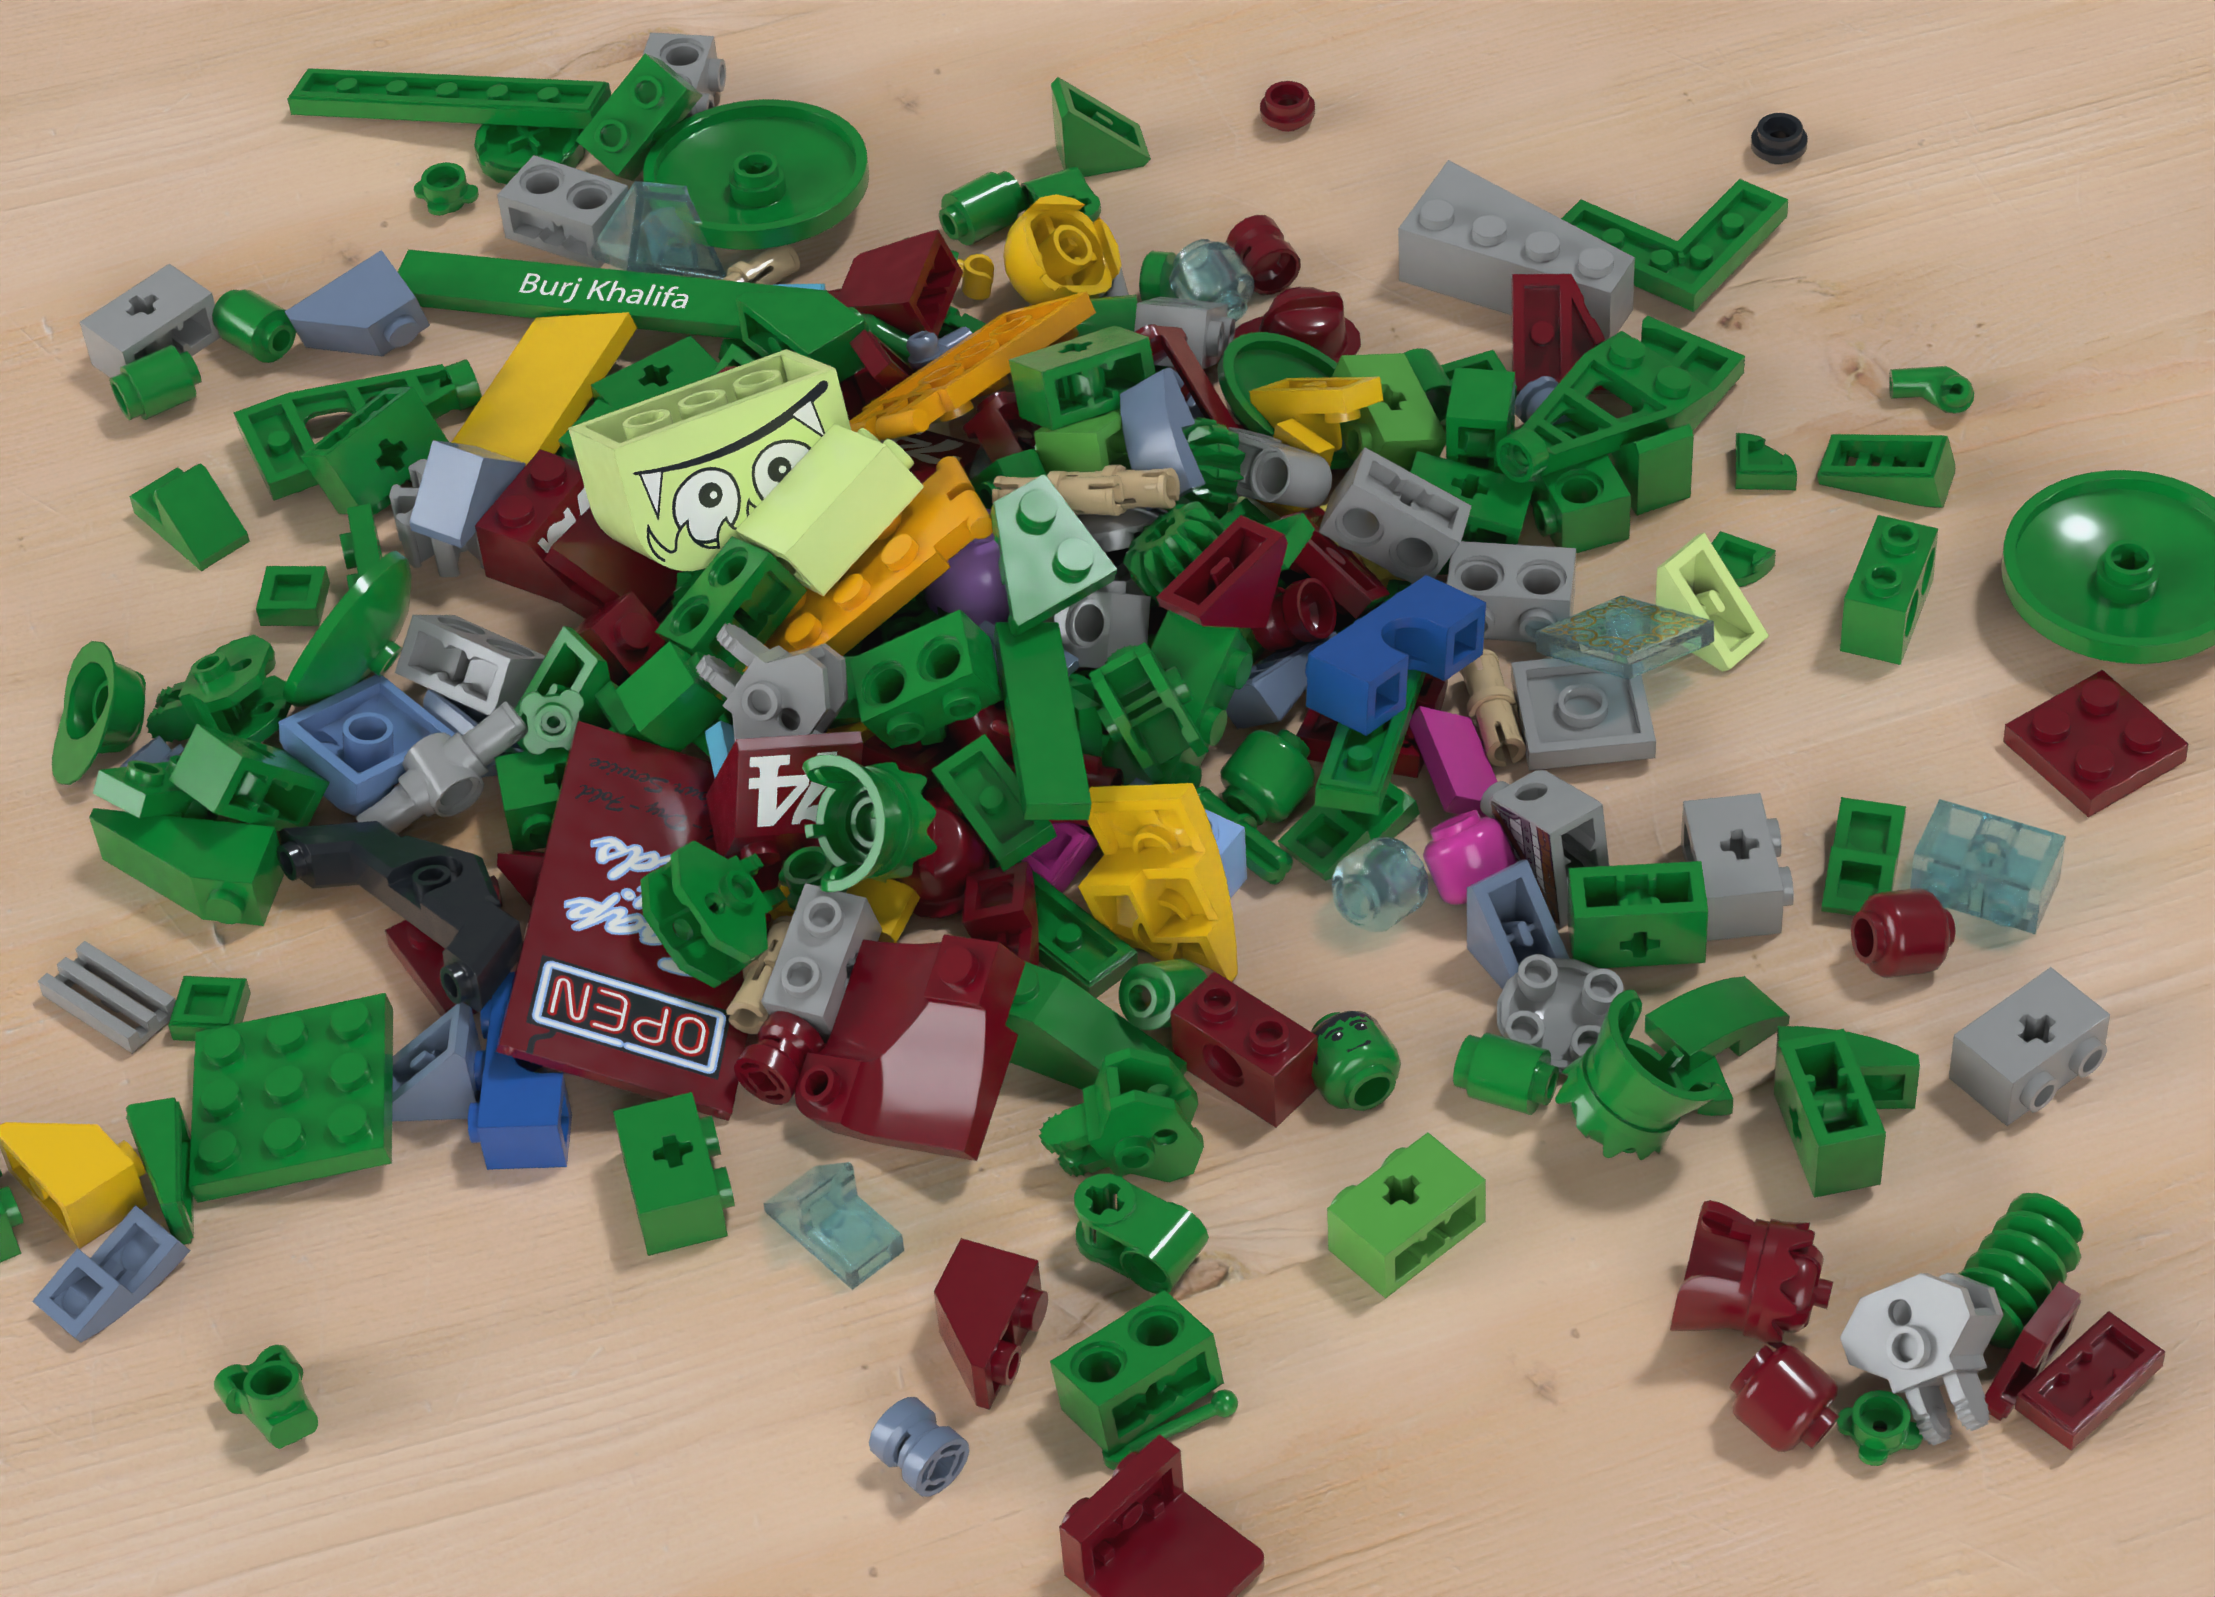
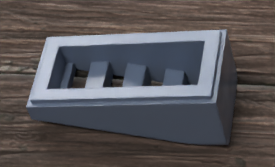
M1336 631L1332 632L1327 638L1313 642L1299 640L1293 647L1275 651L1253 665L1246 684L1240 690L1235 689L1226 709L1228 717L1236 728L1244 729L1280 722L1307 688L1305 666L1308 660V653L1337 635Z

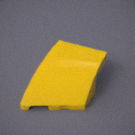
M1194 784L1091 787L1089 792L1092 804L1087 822L1104 855L1078 887L1094 919L1132 948H1140L1147 951L1154 958L1162 961L1184 958L1212 969L1213 972H1217L1232 982L1238 974L1237 944L1227 879L1212 828Z

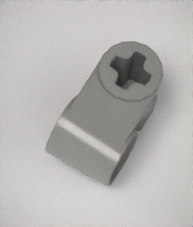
M1228 428L1229 431L1239 434L1240 443L1238 450L1246 453L1245 459L1240 465V474L1244 479L1238 482L1236 488L1237 495L1268 503L1311 509L1321 505L1327 498L1331 489L1332 474L1330 466L1323 457L1283 444L1280 439L1238 428Z

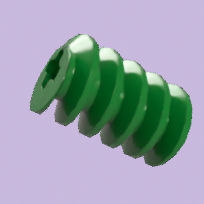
M2023 1193L2013 1199L2006 1214L1997 1220L1992 1233L1984 1237L1978 1251L1969 1257L1964 1269L1958 1273L1964 1277L1994 1287L2003 1312V1317L1989 1341V1344L1996 1347L2011 1349L2024 1327L2060 1281L2065 1284L2067 1273L2075 1270L2079 1265L2081 1253L2077 1243L2082 1240L2084 1233L2081 1221L2068 1207L2051 1197L2039 1193Z

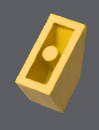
M4 1122L0 1125V1149L8 1171L79 1249L119 1224L135 1205L140 1209L148 1205L139 1179L146 1174V1170L138 1154L125 1140L116 1144L98 1124Z

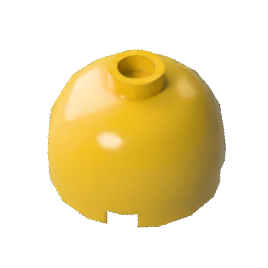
M1057 194L1039 198L1014 222L1008 232L1003 253L1005 272L1014 289L1031 305L1086 291L1090 299L1100 298L1112 287L1113 279L1120 272L1121 259L1119 247L1108 225L1100 217L1092 222L1087 215L1079 211L1085 204L1075 198Z

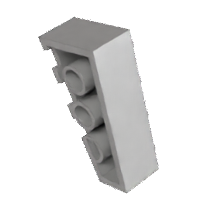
M1449 160L1398 228L1399 281L1512 315V274H1572L1584 297V303L1591 317L1596 320L1606 340L1619 332L1633 311L1635 257Z

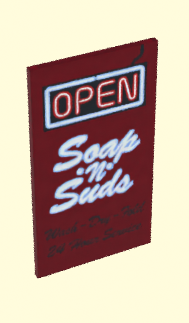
M581 721L577 722L496 1052L656 1100L692 1092L697 1112L729 1121L733 1112L739 1082L735 1076L734 1065L745 1050L748 1033L736 1029L729 1022L730 1015H727L726 1011L744 982L743 969L730 980L716 988L679 970L643 917L641 879L671 860L670 855L678 848L696 841L717 853L706 800V794L715 779L711 762ZM783 860L777 861L771 866L761 868L758 874L753 877L762 893L768 889L772 890L778 887L779 873ZM770 913L765 915L767 935L772 917Z

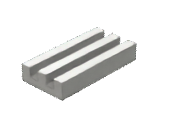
M84 941L75 948L78 958L72 961L65 957L57 964L59 971L57 976L53 977L46 973L38 980L42 995L133 1054L170 1021L176 1002L175 998ZM76 983L99 998L102 1004L116 1013L121 1012L140 1026L136 1029L130 1027L71 989V987Z

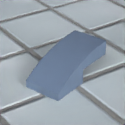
M1171 367L1159 371L1120 394L1122 429L1131 469L1173 468L1179 478V498L1205 485V481L1183 433V430L1191 427L1195 422ZM1151 507L1146 508L1147 511L1159 509Z
M135 1205L91 1258L77 1248L32 1302L82 1343L105 1329L137 1305L176 1268L191 1250Z

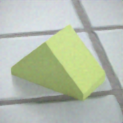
M1705 533L1695 536L1657 568L1655 607H1658L1659 611H1673L1676 613L1674 617L1686 618L1685 620L1689 622L1697 619L1706 620L1707 622L1693 624L1704 622L1701 620L1693 621V623L1686 624L1689 627L1684 626L1682 629L1673 628V626L1681 628L1682 625L1668 624L1657 628L1655 631L1667 636L1673 635L1676 632L1667 630L1666 632L1668 633H1664L1663 630H1678L1679 633L1677 635L1668 636L1667 638L1722 672L1730 670L1769 637ZM1672 612L1655 614V619L1661 622H1677L1681 620V618L1672 620L1674 617H1661L1663 614H1665V617L1672 616ZM1655 621V627L1666 624Z

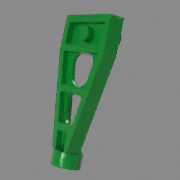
M1620 331L1584 353L1524 425L1497 443L1495 450L1496 460L1502 472L1509 479L1523 483L1539 473L1545 475L1618 451L1620 446L1626 443L1642 440L1643 437H1651L1659 434L1660 431L1684 425L1709 409L1714 390L1692 377L1687 371L1675 366L1646 347L1638 339ZM1602 386L1639 412L1615 418L1588 400L1587 397L1596 387ZM1565 415L1591 433L1573 439L1552 424Z
M465 359L445 367L443 364L289 392L233 413L242 438L273 501L319 485L300 457L315 445L305 426L310 419L337 412L355 414L386 388L413 387L434 419L441 417L451 410L461 411L477 405L482 398L479 384L468 360Z

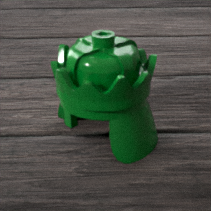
M818 755L803 763L802 768L809 780L827 787L818 804L816 824L805 825L806 838H818L824 854L836 866L822 876L820 884L822 891L837 892L845 890L866 878L886 883L887 879L908 877L913 872V863L916 860L933 854L936 851L937 845L927 835V828L935 818L936 810L921 795V790L927 782L925 776L901 771L895 762H885L864 767L852 760L837 755Z
M1630 989L1619 993L1612 1000L1596 1043L1562 1071L1568 1078L1556 1095L1555 1102L1562 1105H1571L1574 1118L1576 1119V1128L1585 1138L1590 1137L1603 1145L1604 1157L1612 1158L1621 1152H1636L1638 1158L1644 1160L1654 1151L1660 1154L1671 1131L1679 1123L1681 1116L1717 1098L1725 1089L1716 1082H1697L1688 1091H1685L1678 1074L1673 1069L1684 1056L1675 1045L1662 1057L1648 1045L1630 1038L1642 1012V1002L1635 990Z

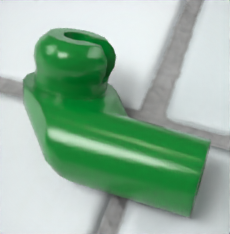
M1950 367L1890 369L1889 371L1891 399L1922 397L1945 413L1953 414L1964 412L1974 401V390L1971 382Z

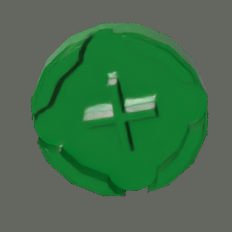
M482 124L476 132L474 144L477 161L484 174L494 181L506 185L533 155L576 168L584 158L585 148L575 140L584 129Z

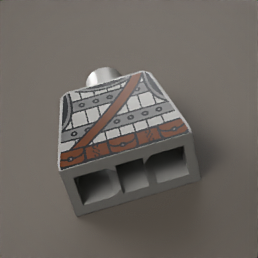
M1535 770L1512 784L1504 781L1492 784L1481 798V811L1489 818H1494L1501 823L1517 861L1528 860L1553 921L1562 928L1568 924L1569 868L1609 866L1603 804L1546 770Z

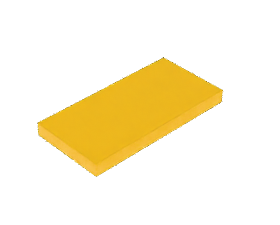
M630 313L536 317L451 443L477 446L521 461L526 465L540 449L555 454L561 446L558 440L578 420L593 397L591 384L606 377L635 333L637 327Z

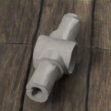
M505 701L492 714L463 735L457 732L451 737L443 732L424 737L414 744L405 755L403 767L406 772L398 778L400 784L372 807L356 817L357 822L378 821L398 834L424 814L428 818L434 813L442 817H450L463 812L474 804L482 794L484 782L481 777L489 772L487 765L495 760L494 757H498L514 743L521 740L528 732L527 725L513 707Z

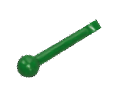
M1219 1390L1213 1394L1210 1403L1146 1432L1109 1456L1102 1449L1104 1464L1108 1468L1115 1470L1124 1457L1131 1452L1143 1450L1159 1434L1167 1439L1215 1415L1224 1418L1232 1416L1238 1408L1236 1395L1230 1390Z

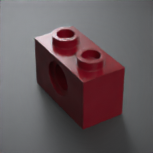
M1214 971L1170 1011L1173 1053L1186 1062L1187 1071L1275 1128L1318 1089L1312 1078L1313 1062L1318 1052L1317 1035Z

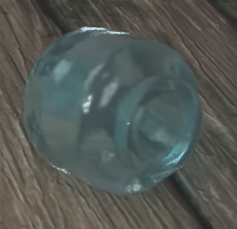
M1208 239L1194 241L1183 248L1173 261V269L1169 277L1170 288L1176 298L1228 304L1227 318H1234L1235 322L1246 313L1248 309L1247 303L1250 301L1255 289L1254 279L1236 251L1226 242L1210 241Z
M1392 837L1374 838L1337 864L1332 875L1333 900L1341 916L1349 923L1369 932L1387 931L1423 905L1428 894V875L1420 857L1406 843Z

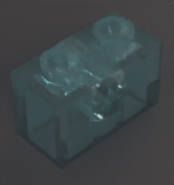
M1939 799L1914 852L1910 889L1923 888L1932 892L1944 908L1986 919L2001 926L2036 934L2060 880L2066 836Z

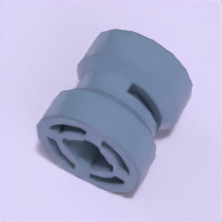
M907 1397L896 1402L880 1417L871 1432L869 1447L870 1451L888 1467H900L903 1480L919 1495L930 1497L949 1486L960 1474L968 1459L970 1452L969 1443L950 1426L939 1427L936 1424L935 1413L917 1397Z

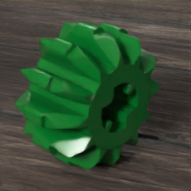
M1197 417L1196 420L1194 419L1195 424L1183 430V433L1205 481V485L1179 498L1175 503L1176 505H1186L1190 502L1199 501L1207 510L1212 511L1217 518H1222L1228 511V503L1237 502L1238 500L1236 488L1238 482L1244 479L1240 474V465L1244 461L1246 453L1238 450L1240 443L1239 434L1229 431L1226 425L1216 424V420ZM1169 508V509H1165V510H1167V512H1170L1173 508Z
M1199 501L1190 502L1186 505L1178 504L1170 512L1164 515L1159 514L1152 524L1143 527L1141 535L1131 541L1129 551L1126 553L1123 562L1130 571V577L1145 596H1151L1152 600L1159 605L1156 597L1226 528L1212 511L1207 510Z

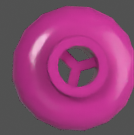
M1477 810L1457 815L1430 830L1432 840L1426 845L1423 853L1424 861L1440 897L1444 902L1452 905L1467 903L1468 886L1518 862L1501 823L1494 818H1480Z

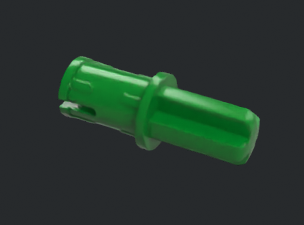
M1201 786L1196 788L1204 809L1245 827L1247 867L1272 885L1283 881L1286 873L1292 868V857L1257 830V821L1253 816L1248 813L1240 814L1233 810L1207 787Z

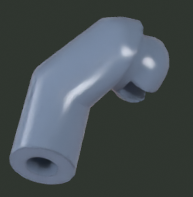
M961 327L940 339L934 333H929L928 331L913 334L909 337L906 344L907 351L910 353L908 362L911 368L917 372L973 333L969 328Z

